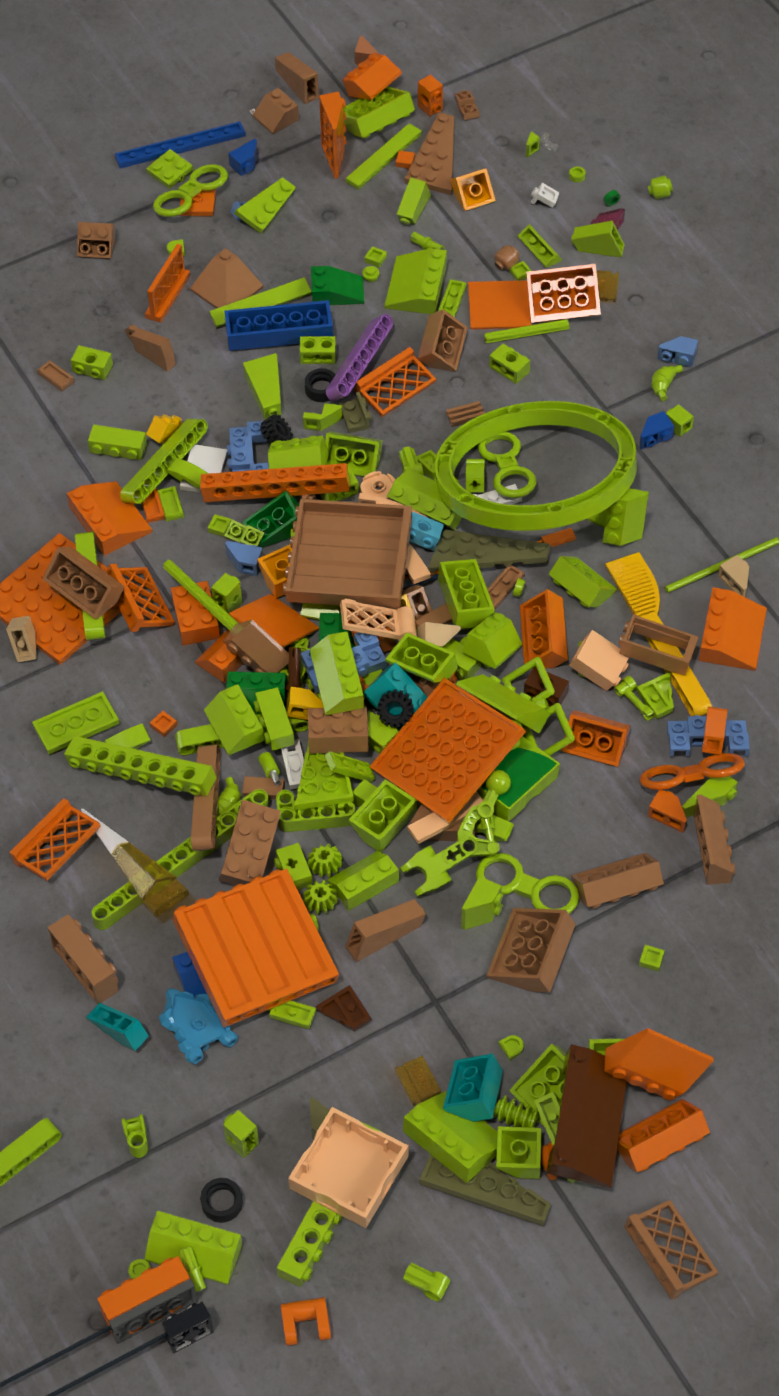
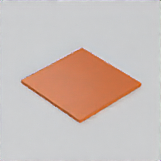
M527 280L468 282L470 329H511L531 325Z
M272 594L229 612V615L239 623L253 620L281 647H285L319 630V626L307 618L301 617L298 612L275 598Z

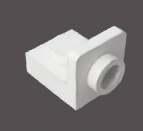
M541 183L531 193L533 197L531 204L534 205L537 200H540L553 208L559 192Z

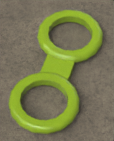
M216 164L205 165L195 169L190 174L189 180L181 185L178 190L165 192L155 199L153 203L154 211L163 217H174L183 214L191 207L192 198L199 192L213 190L222 186L228 178L227 170ZM207 172H217L220 174L217 180L210 183H199L196 181L200 175ZM171 198H182L185 200L180 207L175 209H163L160 207L164 201Z
M509 432L499 433L480 442L478 450L484 459L496 462L500 470L493 479L494 489L504 497L520 498L532 492L537 482L536 476L531 470L518 466L515 457L521 449L520 440ZM503 439L511 442L513 448L505 454H492L486 449V446L491 441ZM512 474L523 475L529 480L525 487L517 490L503 487L501 481L506 476Z
M505 853L487 856L478 864L476 870L477 879L479 876L485 878V869L495 862H504L512 866L516 873L515 878L511 883L502 886L501 894L506 895L514 891L516 894L531 899L535 909H552L542 904L539 895L543 888L553 884L562 885L571 895L569 903L558 909L566 910L570 914L578 905V889L566 877L552 875L539 880L525 874L518 859Z

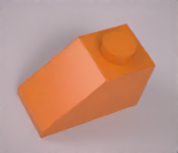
M658 790L649 805L648 817L684 833L687 819L678 796H675L670 791Z

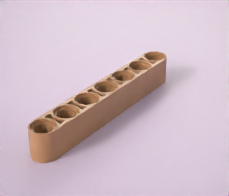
M218 744L199 746L197 751V763L212 766L217 778L207 796L194 795L191 829L193 851L215 848L221 753Z

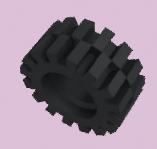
M274 414L261 423V434H264L263 438L267 439V444L278 440L287 441L293 439V433L290 432L292 430L291 427L287 426L289 425L288 422L285 423V419L281 418L280 415Z
M393 689L392 692L389 690L386 694L384 693L377 705V715H380V721L384 720V724L386 726L390 724V727H394V725L400 727L401 724L405 725L413 712L412 699L408 698L409 695L407 693L403 694L402 690L397 692V689ZM398 702L403 710L400 714L393 715L388 711V704Z

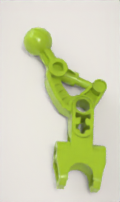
M494 770L486 779L488 791L484 800L479 805L473 806L465 816L457 832L456 843L438 854L435 853L430 845L416 853L407 863L400 867L402 874L413 869L421 870L424 873L425 883L414 892L416 897L436 891L452 881L447 871L470 857L494 856L498 853L500 846L494 839L493 829L495 827L492 815L498 796L506 793L511 785L510 777L506 772ZM479 819L481 820L482 830L486 833L487 840L476 838L473 835L474 826ZM466 842L471 843L473 851H465L463 844ZM459 851V854L453 860L447 859L448 853L453 855Z

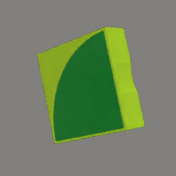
M522 736L520 738V745L516 749L510 750L494 769L506 772L510 777L511 785L506 793L498 796L493 814L507 821L512 820L525 808L533 797L544 791L558 778L560 763ZM485 781L477 790V793L483 800L488 791Z

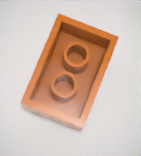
M208 581L196 583L211 597ZM183 586L172 587V602L182 645L218 639L220 635L217 618Z

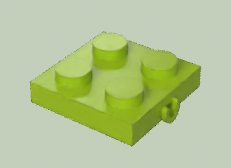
M171 149L146 168L149 175L169 189L179 181L183 182L185 176L194 170L192 164Z

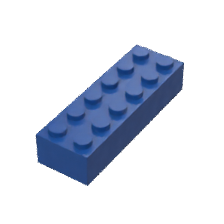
M329 300L225 310L229 351L300 344V337L333 336Z

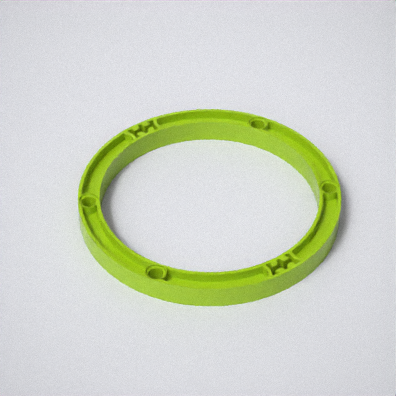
M536 401L514 404L477 416L451 433L441 445L435 459L438 492L444 503L453 512L479 525L514 531L557 528L592 517L617 502L630 488L637 472L635 441L630 430L620 420L598 408L564 401ZM561 425L586 430L605 439L619 456L613 470L596 486L574 497L546 504L508 505L488 501L465 490L454 477L457 464L474 446L499 433L528 426Z

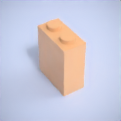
M592 630L583 639L569 666L607 691L612 686L616 687L621 680L619 675L627 669L629 657L619 654V647Z

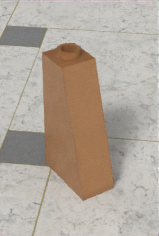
M290 52L275 57V70L304 104L319 98L318 73Z
M413 899L356 921L353 924L345 947L353 959L358 962L421 927L426 915L424 909Z

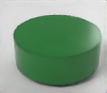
M612 190L604 196L603 201L607 206H613L620 200L621 196L617 190Z

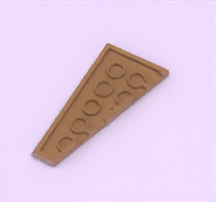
M438 113L405 176L406 184H408L411 177L425 181L429 190L452 195L450 179L452 178L454 116Z

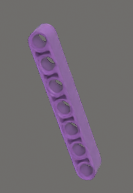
M383 314L369 323L327 387L326 395L330 401H337L350 393L393 326V320L388 314Z

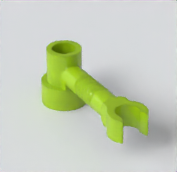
M628 675L621 680L620 684L614 687V691L619 697L625 695L639 709L642 716L649 721L654 717L652 715L654 712L632 692L637 688V684Z

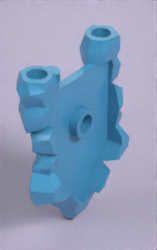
M173 988L166 991L167 1003L159 1019L162 1026L166 1027L169 1031L175 1032L174 1037L179 1042L178 1047L185 1054L187 1062L194 1065L200 1062L204 1057L202 1050L206 1051L210 1047L209 1043L217 1039L225 1047H232L238 1041V1034L232 1032L230 1026L223 1028L207 994H198L194 997L189 992H181Z

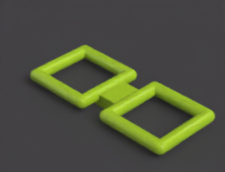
M535 657L503 677L502 682L504 686L506 683L512 686L511 681L536 666L546 690L530 699V701L535 703L537 700L546 705L545 710L551 713L550 716L556 713L566 735L565 738L544 750L550 756L575 740V736L561 704L556 703L549 707L546 699L553 695L555 690L541 658ZM522 724L526 731L524 734L526 739L537 746L531 729Z

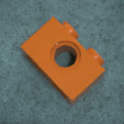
M431 74L418 81V107L430 117L443 110V85Z

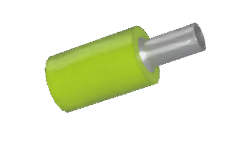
M270 752L262 753L258 757V761L266 777L272 778L276 786L280 785L281 781L278 777L280 770Z

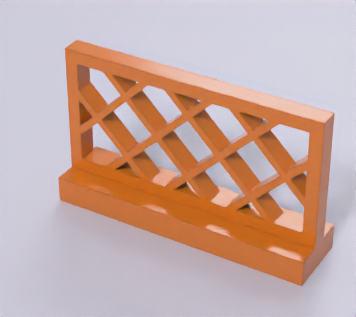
M181 244L175 246L147 291L149 307L145 312V318L161 323L190 277V271L184 269Z
M408 347L359 379L355 384L354 392H360V395L383 417L435 383L436 378L414 356L413 349ZM413 362L417 366V370L407 369V365ZM397 372L404 373V379L394 378V374ZM406 374L417 375L416 381L407 380ZM419 375L426 376L429 380L427 382L418 381ZM383 381L391 382V387H380V383ZM393 382L402 383L403 390L394 389ZM405 384L416 385V388L413 391L405 390ZM369 390L377 391V397L369 396L366 392ZM379 392H390V397H379ZM392 393L402 394V398L399 400L392 399ZM378 402L389 403V407L382 410Z
M109 564L106 573L125 586L117 601V605L131 632H138L140 627L173 626L175 621L147 567L118 568L117 564ZM122 574L128 576L130 579L127 580L123 578ZM136 574H143L144 577H145V580H144L143 578L137 576ZM132 579L142 584L141 587L132 583ZM128 587H130V588H132L133 590L137 591V593L134 594L133 592H131V591L129 590ZM143 587L151 589L153 593L148 592ZM140 593L148 597V601L138 596V594ZM150 600L157 602L160 607L150 603ZM136 601L143 604L144 607L138 606ZM148 607L155 611V615L145 610V608ZM159 613L160 615L164 616L166 619H165V620L161 619L160 617L157 616V614ZM143 615L150 618L151 620H144Z
M63 798L9 853L15 865L18 867L23 866L48 881L101 825L98 821L71 806L70 802ZM73 814L77 816L76 821L67 822ZM81 825H92L88 830L81 831ZM78 826L77 832L67 833L68 827ZM64 828V834L54 835L58 829ZM78 837L75 843L68 844L69 838ZM64 839V845L54 847V841ZM50 842V848L40 849L44 843ZM65 850V854L62 857L54 858V852ZM51 853V859L40 861V855ZM31 856H37L36 862H26ZM51 864V868L46 873L41 871V866Z

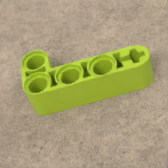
M281 790L276 796L277 810L281 811L278 821L279 828L284 832L351 826L348 820L356 812V807L352 802L295 810L294 795L291 791Z

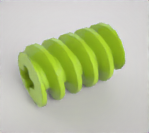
M507 1095L496 1104L492 1119L498 1116V1121L503 1122L506 1119V1125L508 1126L514 1122V1127L537 1128L540 1119L537 1109L531 1113V1106L528 1105L524 1110L523 1102L515 1106L514 1098L508 1103Z

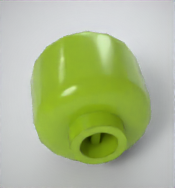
M665 175L652 178L650 181L651 185H648L649 195H653L656 200L669 197L671 192H673L671 179Z

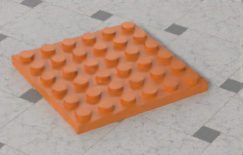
M58 533L0 583V620L9 625L12 618L30 616L36 634V647L61 665L88 640L85 637L82 609L42 579L58 547H72L76 550V544L61 533ZM97 560L98 567L106 572L108 568ZM128 587L131 592H133L134 594L137 593V591ZM117 603L103 614L104 626L121 612Z
M444 678L369 767L378 775L411 795L417 802L443 820L450 823L526 731L517 723Z

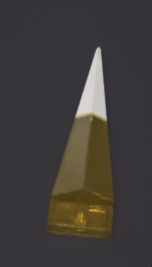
M81 809L84 814L100 823L101 827L96 831V834L112 855L144 906L155 917H158L189 896L188 890L172 873L86 810Z

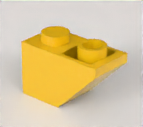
M165 414L162 416L155 415L146 435L158 443H165L183 424L181 422L182 419L176 415H172V417Z

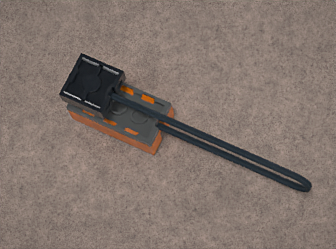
M179 1256L168 1258L160 1266L154 1269H146L139 1277L127 1279L121 1286L113 1290L108 1289L97 1298L101 1314L108 1327L0 1382V1388L108 1331L111 1332L116 1343L119 1344L165 1320L162 1322L164 1334L46 1395L56 1396L166 1338L173 1354L214 1333L211 1316L203 1301L197 1304L195 1286Z

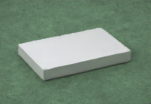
M194 445L190 450L187 461L200 467L207 473H222L227 458V449ZM186 480L180 483V490L201 493L200 488H195Z

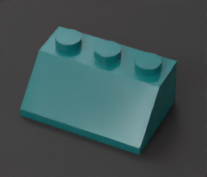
M396 662L385 668L363 691L365 697L377 709L378 702L384 693L386 694L389 690L392 692L393 689H397V692L402 690L403 694L407 693L409 695L408 698L412 699V715L428 698ZM398 702L388 704V711L393 715H398L403 710ZM401 724L400 727H396L397 730L400 731L404 725Z
M493 1053L454 1061L443 1105L445 1111L472 1122L493 1118L503 1069Z

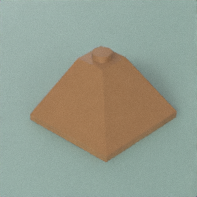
M225 248L212 258L190 290L217 309L255 295L263 288V285L238 256Z

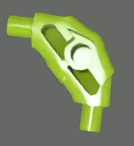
M681 365L662 366L653 374L651 387L656 396L660 397L661 401L667 400L666 392L676 373L683 372Z
M232 777L225 779L227 786L218 797L217 817L241 800L242 795Z

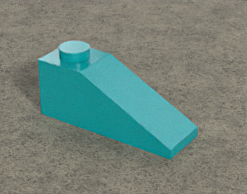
M99 1003L86 1016L87 1020L121 1045L134 1051L149 1037L137 1018L105 1004Z

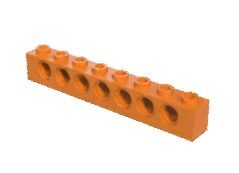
M347 463L201 474L200 489L204 502L278 497L285 491H288L292 496L349 492L350 477Z

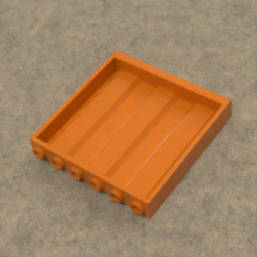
M287 868L284 870H274L263 878L261 876L256 877L245 885L238 884L227 892H217L211 898L199 899L188 907L186 905L181 906L173 913L172 920L223 1028L334 984L338 980L339 973Z

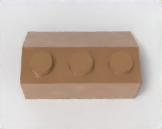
M444 309L429 315L417 359L430 368L452 372L457 371L468 327Z
M253 620L235 624L223 640L227 645V649L232 653H236L241 658V662L250 666L254 672L278 673L289 663V653Z

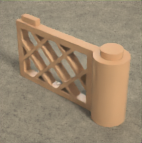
M346 598L341 600L340 608L344 630L398 639V641L406 633L417 637L414 611L410 607L403 606L395 610L358 603L356 600ZM347 608H352L355 612L352 613ZM365 611H369L373 615L369 616ZM383 614L390 615L392 618L388 620ZM357 615L362 616L365 620L361 621ZM378 618V619L381 620L383 623H382V624H379V623H378L376 620H374V619ZM351 619L356 625L348 623V620ZM367 623H370V624L373 625L375 628H371V627H369V626L366 625V624H367ZM388 626L393 631H388L384 627Z

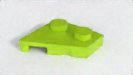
M669 672L638 686L636 690L644 703L653 710L654 713L652 714L656 719L673 712L674 709Z

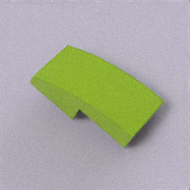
M179 458L167 470L169 474L180 482L186 480L197 489L200 488L201 474H209L200 467Z
M232 520L224 537L233 542L259 546L265 533L249 525L245 526Z
M144 724L133 726L105 740L106 743L138 749L151 741Z

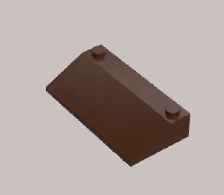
M571 1044L565 1055L562 1073L565 1074L555 1143L549 1154L546 1173L611 1188L627 1081L615 1078L613 1075L604 1072L605 1056L593 1049Z

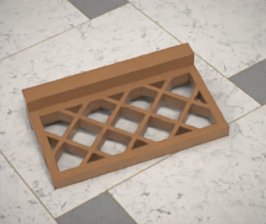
M671 1200L639 1215L635 1213L628 1217L624 1228L671 1300L679 1297L682 1292L717 1276V1269ZM668 1208L672 1214V1220L660 1217V1212ZM645 1218L654 1220V1229L646 1227L641 1220ZM658 1222L670 1225L669 1233L657 1230ZM673 1227L682 1229L684 1238L672 1235ZM655 1235L667 1239L666 1247L656 1244L654 1240ZM670 1240L682 1243L681 1252L669 1248ZM685 1245L694 1247L696 1257L684 1253ZM667 1253L679 1257L678 1265L668 1262L666 1259ZM682 1258L694 1262L693 1270L681 1267ZM697 1263L705 1265L710 1272L706 1274L696 1272ZM679 1272L691 1275L690 1282L683 1285L678 1277Z

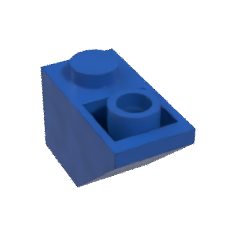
M664 411L647 418L640 437V449L652 447L657 443L673 438L674 425Z

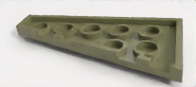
M442 529L440 539L429 565V572L436 573L435 570H439L440 562L476 559L479 568H491L495 564L512 566V563L522 562L523 564L547 562L550 544Z
M430 1154L419 1180L421 1185L544 1226L551 1207V1203L531 1189H525L512 1176L508 1177L501 1170L496 1169V1165L492 1162L488 1163L468 1183H465Z

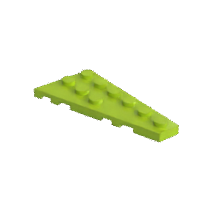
M309 739L294 809L300 810L354 802L349 776L330 770L325 757L327 753L309 754Z

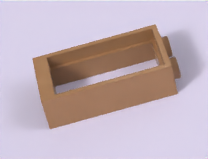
M636 615L632 616L630 622L626 621L623 630L626 633L625 635L621 634L618 645L621 646L619 654L684 676L686 675L699 638L698 636ZM632 632L684 649L685 653L683 658H679L629 640Z

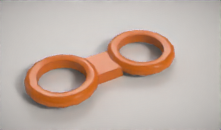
M733 753L715 754L703 759L696 765L686 767L660 765L652 767L640 775L639 782L643 787L651 790L669 789L681 784L683 781L690 782L704 779V776L709 778L732 776L744 768L745 761L740 755ZM718 762L735 763L733 766L725 769L707 768ZM664 773L676 775L674 778L666 781L649 780L655 775Z

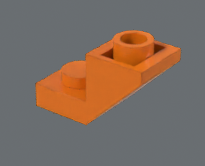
M708 707L702 752L722 754L728 709Z

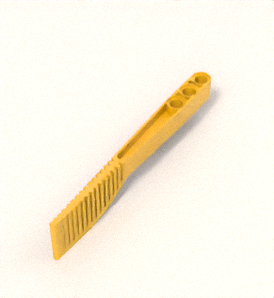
M640 552L605 563V567L622 594L627 606H629L631 613L663 624L658 616L660 604L658 585ZM645 636L652 649L683 658L678 647ZM688 666L685 676L664 669L665 673H670V681L690 716L706 715L708 707H712L691 668Z

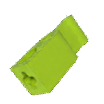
M466 459V490L468 492H484L485 459Z

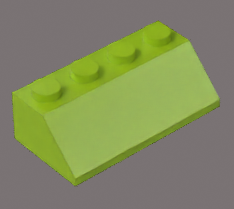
M409 468L394 481L387 495L390 500L405 506H412V509L444 524L445 527L456 531L462 519L461 516L453 512L444 503L438 492L436 481Z
M469 559L439 563L438 582L453 624L461 626V629L474 628L495 610L477 560Z
M348 632L327 635L310 649L325 715L362 709L364 708V695Z
M157 1211L150 1229L144 1260L161 1265L164 1260L179 1256L182 1262L179 1251L184 1247L191 1246L198 1265H201L200 1272L202 1277L229 1285L243 1245L242 1237L237 1233Z

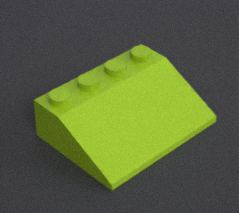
M387 86L372 100L359 98L343 108L346 115L344 123L346 129L354 136L361 137L362 139L367 138L371 133L384 129V126L394 124L399 118H405L415 111L410 92Z
M429 248L396 256L384 309L424 314L435 313L447 266V250Z
M482 674L457 681L456 685L537 733H540L551 714L545 710L546 705L537 700L535 703L531 702L530 699L532 697L523 692L520 695L515 693L516 688L507 683L503 686L500 684L501 680L492 674L490 678Z
M551 1044L509 1090L520 1102H523L526 1108L528 1105L531 1106V1113L537 1109L534 1100L551 1092L558 1095L560 1102L562 1100L565 1074L562 1073L566 1052L560 1046ZM540 1117L539 1122L544 1126L543 1121Z
M445 1091L419 1103L406 1114L403 1119V1132L465 1183H468L497 1156L498 1131L484 1120L472 1122L443 1109L447 1093Z

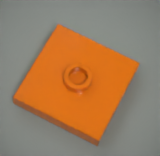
M216 189L199 192L192 198L191 207L180 216H213ZM182 198L180 201V206L185 202V200Z

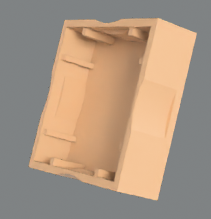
M332 1107L317 1130L313 1143L303 1153L289 1176V1189L367 1228L409 1156L408 1145L383 1132L368 1128L359 1120Z

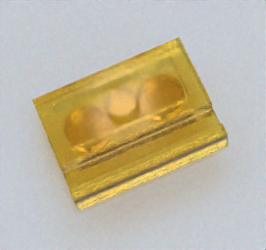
M597 270L600 301L608 302V300H613V302H616L619 272L614 274L611 271Z
M423 1056L406 1062L403 1066L395 1067V1072L412 1106L441 1093Z

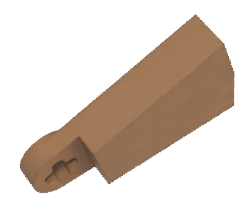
M133 324L125 329L127 337L133 342L135 351L167 372L176 365L174 352L168 338L140 329Z

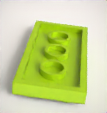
M103 691L32 722L48 755L68 747L74 736L88 738L120 724Z

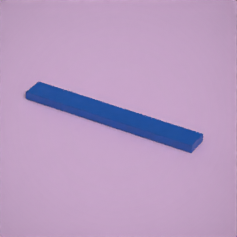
M241 121L115 153V159L121 169L156 160L169 149L179 154L245 137L246 133Z

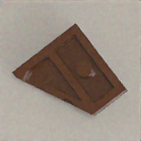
M350 985L316 1006L318 1012L353 1031L372 1021Z

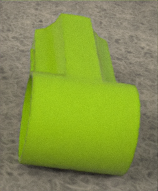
M409 446L403 447L399 451L403 473L409 468L424 475L422 464L418 462L414 448Z
M412 1262L407 1267L403 1277L404 1282L422 1290L428 1298L437 1302L441 1301L451 1282L446 1275L437 1271L432 1273Z

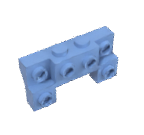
M263 421L247 422V427L229 428L230 445H227V455L231 456V459H228V469L232 470V472L269 469L268 463L254 464L252 443L266 442V439L263 438L264 434H261L262 429H260Z
M360 632L354 633V641L357 646L352 648L358 675L364 677L369 673L386 668V658L379 646L377 636ZM309 649L301 652V661L317 693L319 688Z
M688 716L687 721L667 722L670 756H674V751H685V756H689L690 747H702L706 716ZM726 719L723 747H727L728 743V753L744 751V756L749 755L750 747L746 720L727 721Z

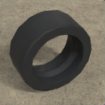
M323 368L309 372L305 377L304 383L307 397L316 402L330 401L326 395V389L317 390L311 385L317 381L331 383L336 374L331 370Z
M227 1178L213 1179L201 1191L200 1201L202 1210L210 1220L219 1223L228 1222L237 1217L241 1211L243 1203L241 1191L232 1180ZM221 1189L230 1191L234 1195L232 1207L224 1211H216L210 1207L208 1201L209 1196L213 1192Z

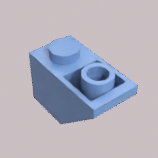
M681 336L660 344L657 359L692 367L697 353L698 340Z
M226 541V555L238 572L257 576L260 570L257 559L263 557L262 547Z

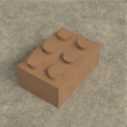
M367 707L325 715L324 708H308L309 754L328 753L329 751L334 753L368 752Z

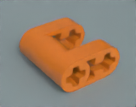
M325 1297L280 1304L286 1346L297 1344L295 1323L317 1319L320 1341L331 1339Z

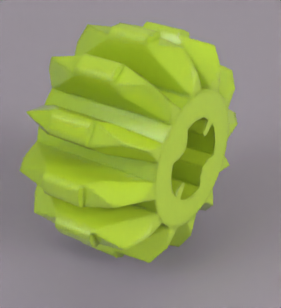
M320 843L319 848L313 847L312 853L308 855L309 868L312 869L314 875L319 874L321 878L326 874L330 878L331 873L337 874L338 868L342 866L341 853L338 852L336 846L331 847L329 843L324 847Z
M315 880L314 885L308 884L307 890H304L303 893L305 906H308L310 912L315 910L317 915L320 911L326 914L327 909L333 911L334 904L338 902L337 890L333 889L332 883L326 885L325 880L321 883Z

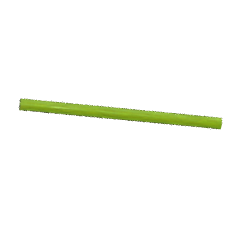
M775 537L737 555L744 560L778 545L779 539ZM734 556L665 586V591L667 593L719 571L720 565Z

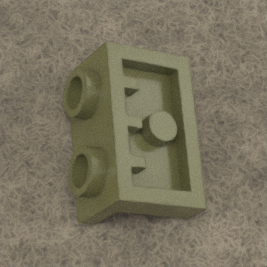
M356 392V399L339 403V405H342V417L349 434L370 429L371 413L369 410H366V400L364 397H361L360 392Z

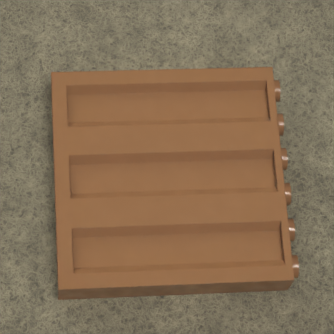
M300 499V505L296 506L295 511L297 521L293 523L295 535L291 536L290 541L292 552L288 553V563H290V566L286 567L285 571L287 583H283V594H286L287 602L340 605L341 600L346 598L356 600L358 603L379 607L400 608L412 525V506Z

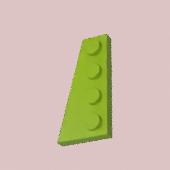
M282 177L236 209L234 214L259 233H262L296 187Z

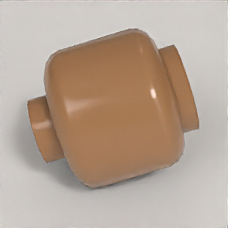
M504 245L494 255L496 261L494 264L499 270L509 271L519 262L520 254L512 245Z

